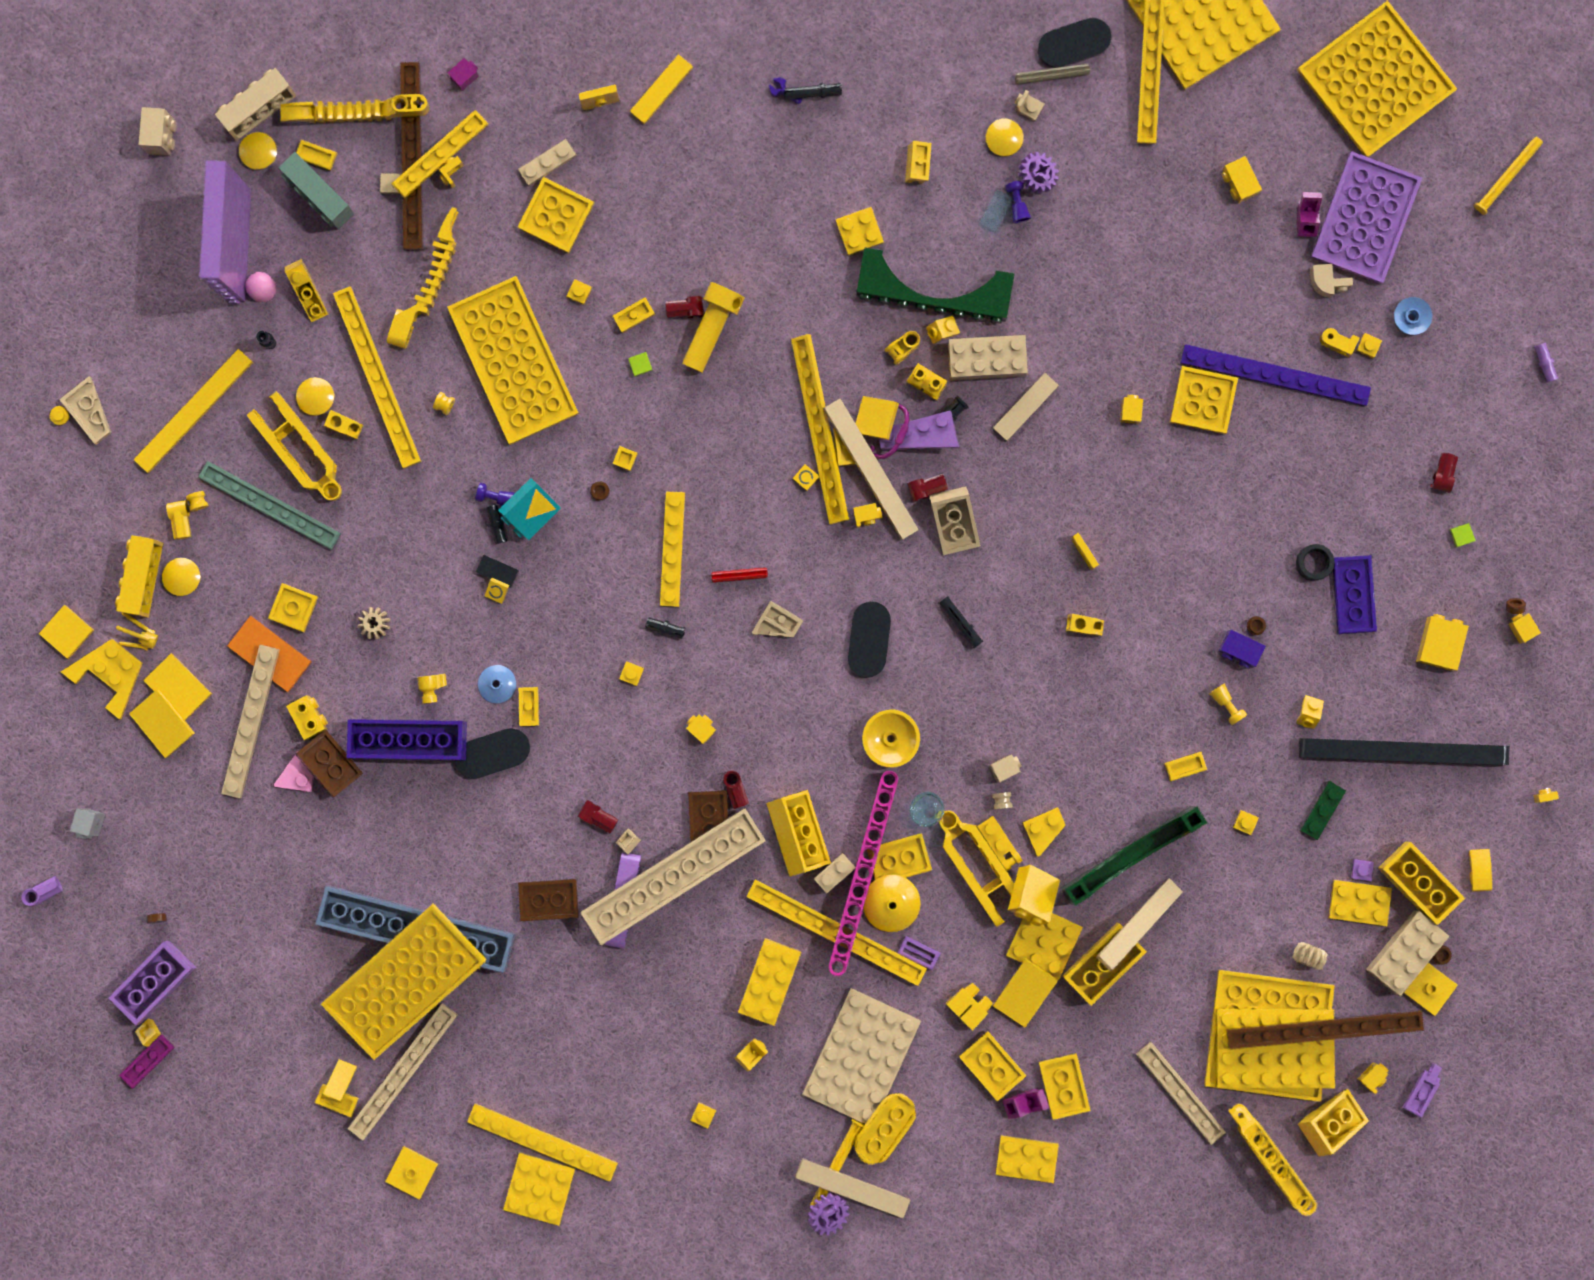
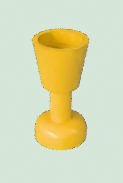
M1225 683L1209 693L1220 706L1224 705L1231 714L1229 723L1231 725H1234L1247 715L1244 710L1237 711L1230 701L1232 697Z

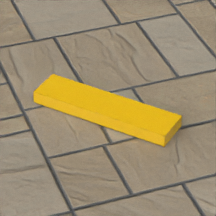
M678 54L630 110V113L645 125L693 69V66Z

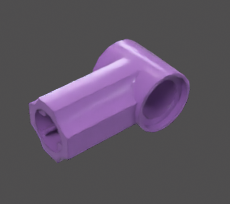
M54 876L31 889L25 890L21 897L22 902L27 906L40 905L43 901L62 892V885L57 877ZM32 892L36 894V900L33 903L29 900V895Z

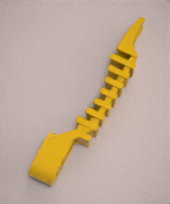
M410 94L396 95L384 101L374 99L375 103L366 100V104H362L361 101H356V104L347 102V105H343L342 102H337V105H334L333 102H327L328 106H325L322 101H317L318 106H315L313 102L280 104L281 122L335 123V121L354 122L355 120L363 122V120L373 121L376 119L377 121H382L384 118L391 120L392 117L425 116L429 112L430 107L425 96ZM422 102L421 108H417L419 103ZM405 103L403 109L396 108L397 104Z
M451 208L437 238H440V241L446 242L448 245L436 241L433 242L435 249L443 251L444 254L436 251L433 252L435 259L441 262L432 260L431 265L438 270L429 271L434 280L426 278L425 283L428 284L430 289L421 287L420 291L425 297L415 295L416 305L404 311L397 309L387 336L388 344L406 349L414 328L412 326L413 322H416L420 314L429 316L430 311L428 308L434 306V298L437 299V291L442 286L440 283L444 281V273L448 272V263L451 264V256L456 251V243L452 236V227L459 213L456 208Z

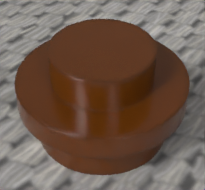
M1254 616L1247 621L1246 627L1250 634L1260 635L1265 631L1266 623L1263 618Z
M1442 945L1432 959L1435 963L1444 965L1451 960L1452 953L1448 947Z

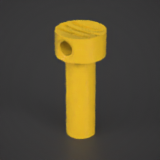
M710 282L703 300L708 302L709 305L682 364L703 373L729 314L738 315L745 300V297L714 282Z

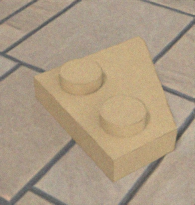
M770 601L752 633L757 635L794 637L804 620Z

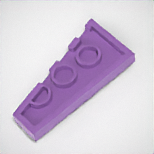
M946 411L909 421V429L902 445L897 450L912 448H959L952 412ZM904 423L892 427L889 440L879 438L882 450H891L893 448L901 425Z

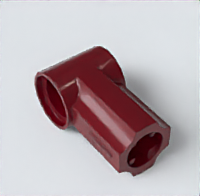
M692 296L687 297L686 300L666 301L667 319L679 317L693 318V316L703 317V297Z
M1441 453L1437 471L1432 478L1434 481L1430 488L1451 493L1455 482V477L1453 476L1458 461L1457 456L1450 453Z
M944 474L927 479H917L907 483L913 502L948 490Z
M734 770L727 771L724 774L723 781L733 809L750 804L739 773ZM729 774L737 776L735 784L727 783L726 778Z
M586 800L578 814V817L591 825L594 824L610 834L619 820L589 800Z

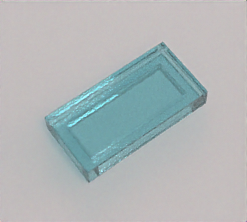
M997 189L979 224L996 232L1013 201V197Z

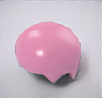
M255 272L245 282L246 292L257 302H267L276 293L275 281L265 272Z

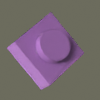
M1353 859L1351 878L1371 881L1374 862Z

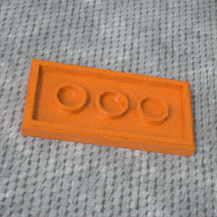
M253 616L247 619L227 645L253 666L255 665L259 645L280 649L272 681L287 692L293 688L312 663L311 660Z

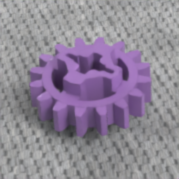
M1039 152L1030 153L1021 160L1022 164L1018 167L1022 170L1018 173V176H1023L1021 183L1026 182L1025 188L1031 187L1032 193L1038 190L1039 194L1044 191L1048 192L1056 185L1055 181L1059 179L1055 175L1059 172V170L1054 169L1056 163L1050 162L1052 157L1045 158V153L1039 155Z
M828 1193L826 1198L824 1195H821L820 1201L814 1200L815 1206L810 1205L812 1212L808 1213L810 1217L808 1222L815 1232L817 1231L820 1235L825 1233L829 1236L830 1231L835 1234L837 1228H843L842 1223H847L845 1217L849 1216L847 1211L849 1206L836 1193L834 1196Z

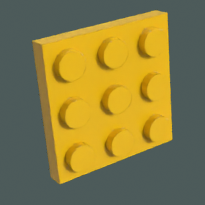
M543 177L518 225V229L569 254L595 203Z
M1182 366L1170 423L1226 435L1238 378Z
M1054 913L1051 915L1050 923L1041 924V926L1032 925L1029 920L1022 918L1006 956L1021 963L1026 958L1059 980L1083 927Z
M519 1153L503 1210L559 1226L575 1168Z

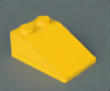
M1345 1089L1309 1113L1298 1123V1126L1320 1157L1333 1155L1369 1120L1349 1089Z

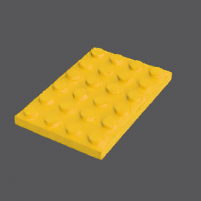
M1216 1009L1217 1088H1335L1334 1039L1228 1049L1226 1029L1334 1019V1010Z

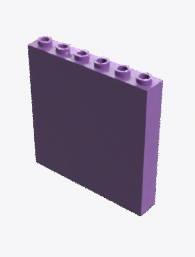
M206 161L200 278L217 292L219 296L228 301V304L239 305L240 302H245L246 299L245 282L247 280L251 189L226 161Z

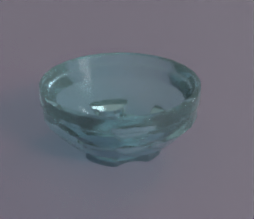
M921 793L911 802L910 816L920 826H934L944 815V804L935 793ZM929 808H934V816L926 817V811Z

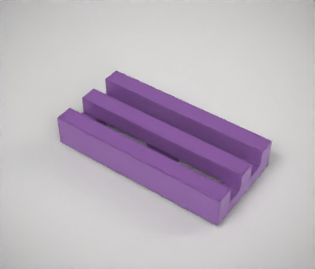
M905 936L897 952L930 970H933L940 955V952L908 936ZM907 942H911L935 954L934 958L906 945ZM904 948L932 961L931 965L903 952Z

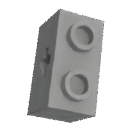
M77 808L70 831L75 832L76 837L83 839H92L93 836H99L105 814L87 808Z

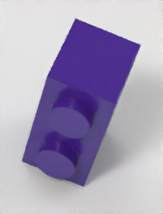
M1228 630L1219 652L1222 653V657L1232 661L1234 658L1240 661V666L1250 669V667L1254 668L1257 666L1266 646L1234 630Z

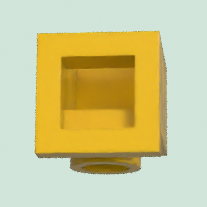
M876 503L853 508L857 528H861V523H864V526L876 524L875 520L882 518L881 508L876 507Z
M1372 1062L1358 1077V1080L1368 1090L1376 1094L1378 1092L1376 1087L1379 1088L1386 1082L1389 1070L1382 1063Z

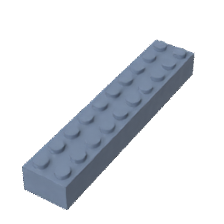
M326 886L316 925L389 943L425 910L333 886ZM446 916L484 956L486 961L480 967L503 973L506 972L516 933Z

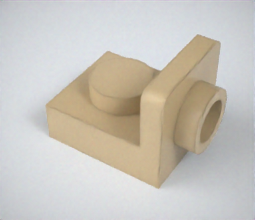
M1026 90L1023 95L1019 94L1014 103L1017 105L1015 111L1036 121L1045 104L1028 95L1029 92Z

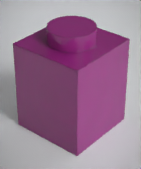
M465 58L447 72L450 79L461 91L479 77L477 73L478 67L472 61L468 62Z

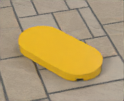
M900 1093L891 1094L882 1100L855 1140V1152L863 1162L873 1165L874 1163H882L889 1158L915 1121L916 1112L913 1101Z

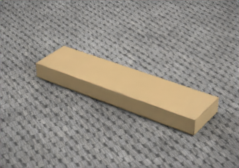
M1044 373L993 429L1005 441H1008L1059 385Z

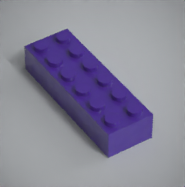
M348 719L347 758L466 760L467 722Z

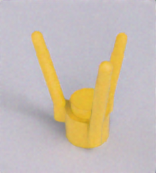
M122 613L124 617L146 632L139 634L116 626L117 630L139 638L138 642L141 643L119 642V644L142 648L147 651L149 648L153 649L158 639V635L155 634L156 631L149 629L132 616Z

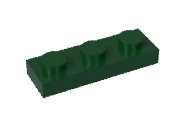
M1328 781L1300 831L1318 840L1346 790Z

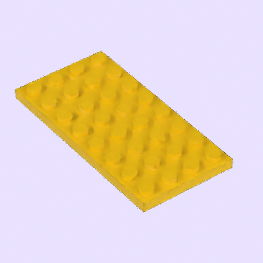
M517 276L447 307L509 445L579 414Z
M433 903L327 997L321 1005L366 1053L375 1060L485 963L486 959Z

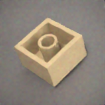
M142 107L139 146L147 154L171 156V150H174L175 147L172 134L176 131V121L165 109Z

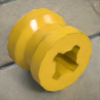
M440 392L434 401L433 409L441 410L443 414L448 415L455 403V398L447 397L445 393Z
M204 491L194 492L186 496V500L190 503V512L202 510L209 506L208 502L204 499Z

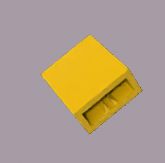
M1438 614L1427 617L1416 662L1449 671H1458L1469 626L1463 625L1464 622L1461 620H1445V616Z
M1032 865L1019 867L1008 910L1015 913L1016 917L1029 920L1030 924L1035 926L1050 923L1060 880Z

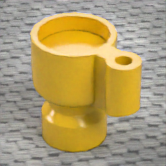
M446 674L417 677L418 688L423 692L422 704L438 702L434 691L447 685Z

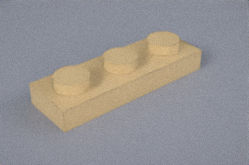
M565 139L518 170L528 186L576 157V154Z

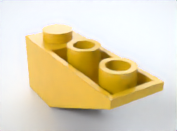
M300 259L285 266V273L310 321L313 322L328 315L303 260Z

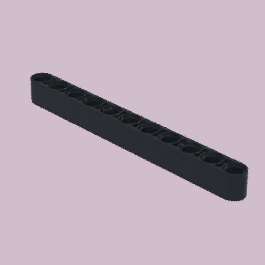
M1299 738V758L1509 765L1510 746Z

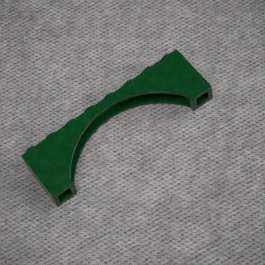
M864 247L856 295L860 296L859 298L862 300L875 298L878 299V302L889 304L892 301L897 302V305L901 307H908L909 304L916 306V309L919 310L931 308L935 309L934 312L945 314L948 311L953 312V315L958 317L971 315L972 319L975 320L988 318L993 323L1001 324L1002 321L1006 322L1015 274L996 270L995 275L987 283L971 293L954 298H933L915 292L903 284L887 265L883 257V250Z
M1190 806L1065 884L1060 889L1069 903L1076 906L1133 865L1172 842L1196 831L1208 822L1197 806Z

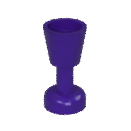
M1021 181L1005 185V190L1008 193H1012L1014 204L1012 205L1013 223L1025 222L1031 219L1025 202L1021 200L1020 191L1024 188V183H1021Z
M480 482L475 501L482 502L485 498L496 500L497 504L503 506L516 492L500 491L496 493L488 491L487 485Z

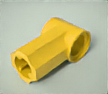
M187 500L167 503L166 505L167 515L172 524L174 540L191 537L188 518L190 517V512L187 509L189 507Z

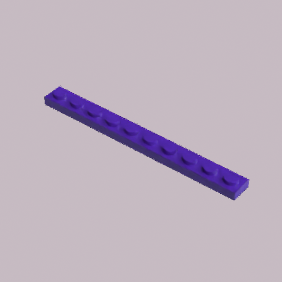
M1187 344L1184 345L1180 364L1362 406H1367L1371 391L1369 386Z

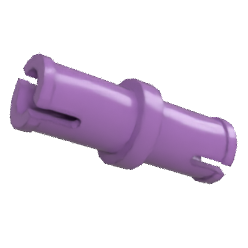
M1546 343L1535 346L1534 348L1540 361L1538 364L1539 367H1542L1546 382L1559 379L1553 365L1554 359H1551Z

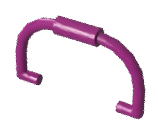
M901 404L898 406L903 411L905 420L896 437L895 445L888 453H873L876 459L890 457L902 445L909 429V412L905 406ZM871 445L870 449L872 452L874 451L875 447Z

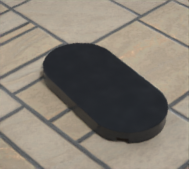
M1087 18L1050 30L1039 41V58L1048 66L1060 68L1101 55L1111 43V30L1103 20L1098 18Z
M870 601L861 604L855 610L852 619L848 664L856 675L863 678H871L878 675L886 664L891 617L887 608L878 602Z
M513 728L504 729L468 741L466 743V760H455L456 768L463 776L478 779L518 766L529 755L530 741L523 732Z

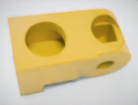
M1333 328L1326 329L1320 336V342L1323 346L1348 358L1352 355L1360 339L1355 335H1352L1349 339L1340 335Z
M330 410L324 424L325 428L354 439H358L363 428L362 424Z
M1068 614L1066 632L1102 636L1104 620Z

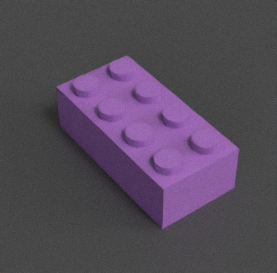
M165 941L122 983L109 999L135 1025L141 1024L196 967L170 941Z

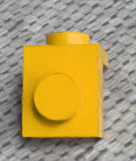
M458 156L446 160L444 166L439 169L442 174L440 176L441 180L446 186L450 184L452 188L455 187V184L450 176L464 166Z
M953 316L936 320L926 327L932 344L960 333Z
M1305 695L1296 723L1306 728L1315 729L1321 719L1324 701Z
M754 1038L734 1059L749 1072L768 1051L761 1041Z

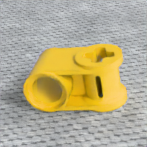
M908 331L898 340L888 345L884 351L888 352L894 359V364L898 365L919 347L920 336L915 331ZM913 336L917 339V342L914 345H909L906 339Z

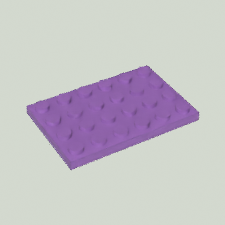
M1351 151L1311 258L1383 284L1422 177Z

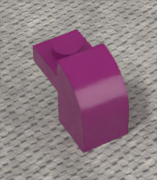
M1302 193L1301 201H1298L1297 207L1298 236L1317 237L1320 226L1319 210L1322 202V193Z
M1031 1089L1002 1100L1008 1119L1020 1118L1031 1112L1044 1111L1049 1108L1043 1089Z

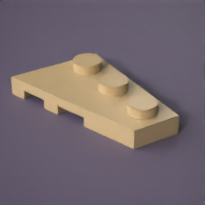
M87 377L59 399L94 444L97 445L111 434L92 377Z

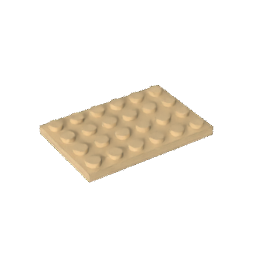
M850 988L802 1095L866 1124L882 1100L887 1097L921 1020Z

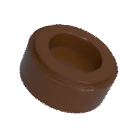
M598 481L591 486L590 493L595 500L603 501L608 498L610 489L606 483Z
M1512 598L1506 602V611L1511 614H1522L1526 610V602L1522 599Z
M165 913L147 915L148 924L167 921Z

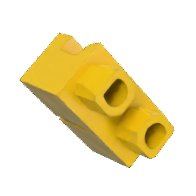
M919 363L907 380V383L921 391L923 388V393L936 401L947 386L945 379Z
M973 982L965 989L962 987L946 1002L972 1031L987 1016V1011L993 1004L986 995L979 1002L973 998L980 991Z

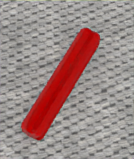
M766 567L711 573V579L714 583L768 577Z

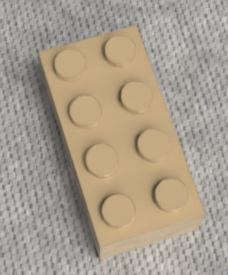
M274 68L273 70L266 71L259 81L252 82L243 93L236 94L230 103L219 107L215 115L233 138L238 141L279 110L280 104L288 103L297 95L279 71Z
M1025 335L949 339L950 381L1026 377L1028 373Z
M1414 910L1366 970L1395 995L1401 996L1449 938V935L1420 911Z

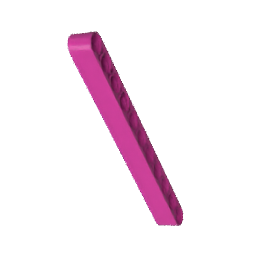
M886 771L882 774L829 962V971L835 976L845 973L898 783V776L893 771ZM892 775L895 780L894 784H885L884 777ZM882 793L889 796V802L886 804H882L879 801V795ZM876 812L883 813L884 820L882 822L874 820L873 816ZM875 830L879 833L877 841L869 839L868 834L870 831ZM871 849L874 852L873 859H865L863 856L864 850ZM860 868L868 870L869 875L867 878L862 879L858 876ZM854 887H862L864 891L863 896L855 897L853 895ZM850 905L857 906L858 914L856 916L848 914L847 910ZM845 924L852 925V934L845 935L842 927ZM839 943L847 944L848 951L845 954H840L837 951ZM836 961L841 962L843 965V969L839 973H835L832 970V964Z

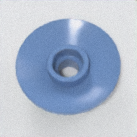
M1409 297L1402 300L1396 306L1394 321L1403 333L1418 335L1429 328L1432 322V310L1424 300L1417 297ZM1409 314L1415 316L1413 321L1408 318Z
M493 665L481 673L478 680V689L485 700L491 703H503L514 694L516 679L508 668L501 665ZM495 680H498L500 682V685L497 688L493 686V682Z

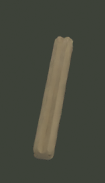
M1089 64L1017 73L1015 79L1017 84L1085 76L1090 74Z

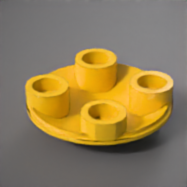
M999 119L993 122L987 129L986 144L993 153L999 156L1009 157L1015 154L1022 146L1024 138L1022 129L1016 122L1010 119Z
M254 132L247 135L241 141L239 156L242 162L250 169H264L276 160L277 147L269 135L262 132Z
M321 378L305 380L300 384L296 393V401L300 409L314 416L327 412L335 398L331 385Z
M176 558L170 561L162 573L164 587L170 593L177 596H185L192 593L198 587L201 580L197 565L186 558Z

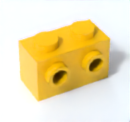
M306 695L286 706L304 740H309L328 730L326 727L328 722L323 714H319L317 710L319 705L314 697L311 698Z

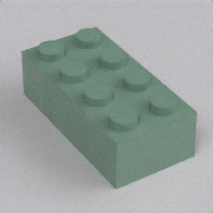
M296 152L278 167L283 172L281 177L304 201L309 199L307 203L318 215L322 212L320 216L331 228L335 226L339 230L355 214L348 204Z

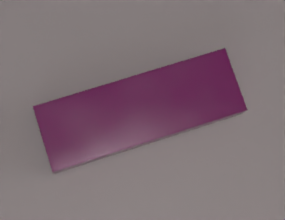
M160 1034L119 1076L131 1089H134L175 1047L163 1034Z

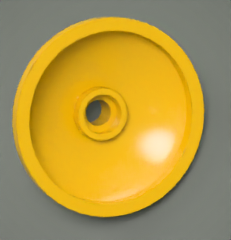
M884 710L872 716L866 723L862 735L863 747L869 758L878 765L884 767L902 766L909 762L917 753L920 745V732L915 721L906 713L899 710ZM889 735L894 736L892 743L887 741Z
M887 874L878 877L870 883L863 910L868 921L877 929L885 932H898L906 929L916 920L920 911V896L910 880L900 875ZM895 902V908H890L889 903Z

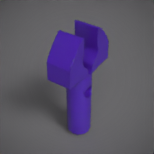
M782 77L773 78V81L779 84L781 89H775L769 85V90L777 98L778 95H784L787 80ZM802 98L790 99L797 104H800L802 102Z

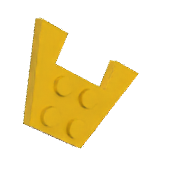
M111 639L61 671V673L75 684H78L86 672L90 670L117 692L105 708L121 720L143 663L118 642Z

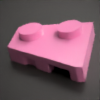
M294 755L274 783V787L312 792L314 776Z

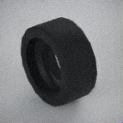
M1320 544L1308 545L1299 552L1296 558L1297 571L1303 578L1310 581L1322 580L1330 575L1335 563L1330 549ZM1313 551L1320 552L1326 558L1325 569L1317 574L1310 573L1304 566L1306 555Z

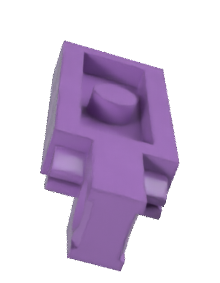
M1432 1063L1428 1071L1424 1070L1403 1105L1404 1109L1420 1118L1423 1116L1440 1085L1438 1075L1442 1069L1441 1067Z

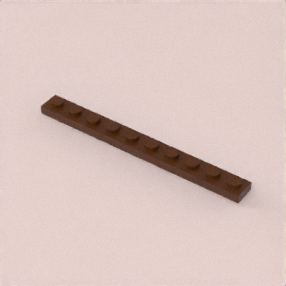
M400 62L401 95H421L419 62ZM401 102V109H403L405 107V103ZM421 116L401 117L402 174L422 157ZM421 184L405 199L402 197L404 251L423 250V200Z
M1419 1010L1226 1029L1228 1049H1240L1424 1031L1422 1011Z

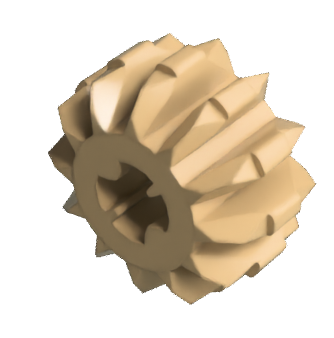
M369 607V614L366 611H362L365 617H358V620L363 622V624L358 625V628H364L361 634L366 635L368 633V639H372L373 635L375 639H379V632L385 636L386 632L383 629H390V626L385 625V623L391 621L390 618H384L387 612L381 613V608L379 607L376 608L375 612L372 607ZM374 618H376L378 625L372 628L373 625L370 624V621H374Z
M1300 942L1294 949L1293 959L1300 964L1320 970L1325 965L1328 954L1320 948Z

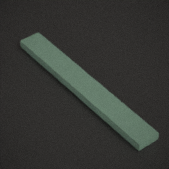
M209 461L206 462L198 477L333 550L341 535L340 532Z

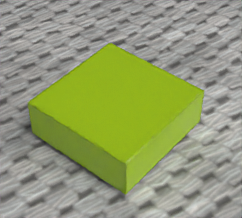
M646 352L628 358L635 377L653 371Z
M1469 523L1450 529L1456 548L1476 541Z

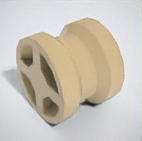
M1011 792L992 794V798L995 800L993 808L1013 807L1010 802Z

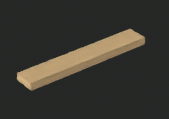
M1170 878L1167 879L1098 954L1097 959L1109 971L1113 970L1183 891Z
M1151 1041L1136 1053L1211 1145L1226 1133Z
M803 1158L795 1175L797 1179L904 1218L910 1203L909 1198Z

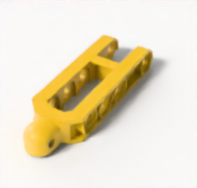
M277 391L274 392L269 398L277 405L278 410L286 418L287 421L275 431H272L255 409L250 411L247 417L304 488L319 491L329 501L338 500L342 495V488L335 480L337 465ZM294 430L300 434L301 439L312 449L313 454L325 466L326 474L317 482H313L281 442L282 439Z
M944 811L939 816V824L945 832L942 847L992 922L998 927L1005 921L997 912L988 894L1003 885L1011 897L1014 882L976 825L962 823L953 811ZM965 831L968 832L997 876L996 879L984 887L979 885L973 873L969 870L951 842Z
M1236 1104L1229 1109L1228 1112L1238 1125V1132L1289 1203L1305 1216L1313 1214L1317 1208L1315 1199L1263 1127L1244 1105ZM1259 1135V1139L1254 1142V1138ZM1271 1151L1270 1156L1266 1158L1267 1152ZM1282 1167V1171L1277 1174L1278 1169Z

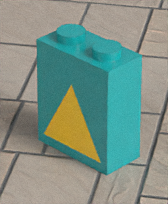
M530 478L498 511L503 515L501 519L508 526L512 524L515 527L513 531L520 538L525 536L530 540L561 507Z

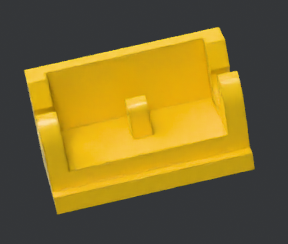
M912 141L908 145L905 183L918 181V184H923L925 181H929L932 143Z

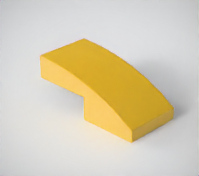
M1470 850L1472 892L1492 891L1490 850Z

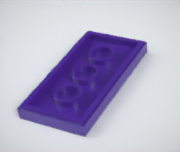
M1371 555L1334 557L1333 577L1338 634L1377 632Z

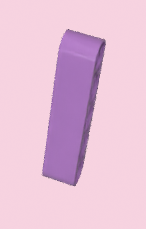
M622 852L615 890L638 876L641 855L631 853L628 855ZM628 929L607 941L605 945L624 949Z

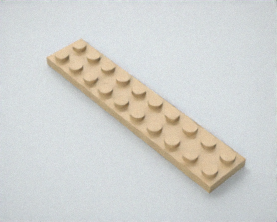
M744 808L580 913L600 945H602L766 840Z

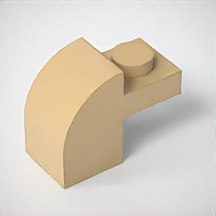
M1332 264L1313 265L1310 268L1312 287L1321 296L1330 298L1335 294L1334 290L1337 293L1347 292L1353 286V278L1333 279Z

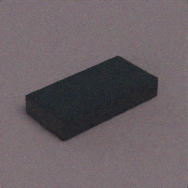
M483 555L476 572L490 579L494 578L508 584L511 588L519 570Z

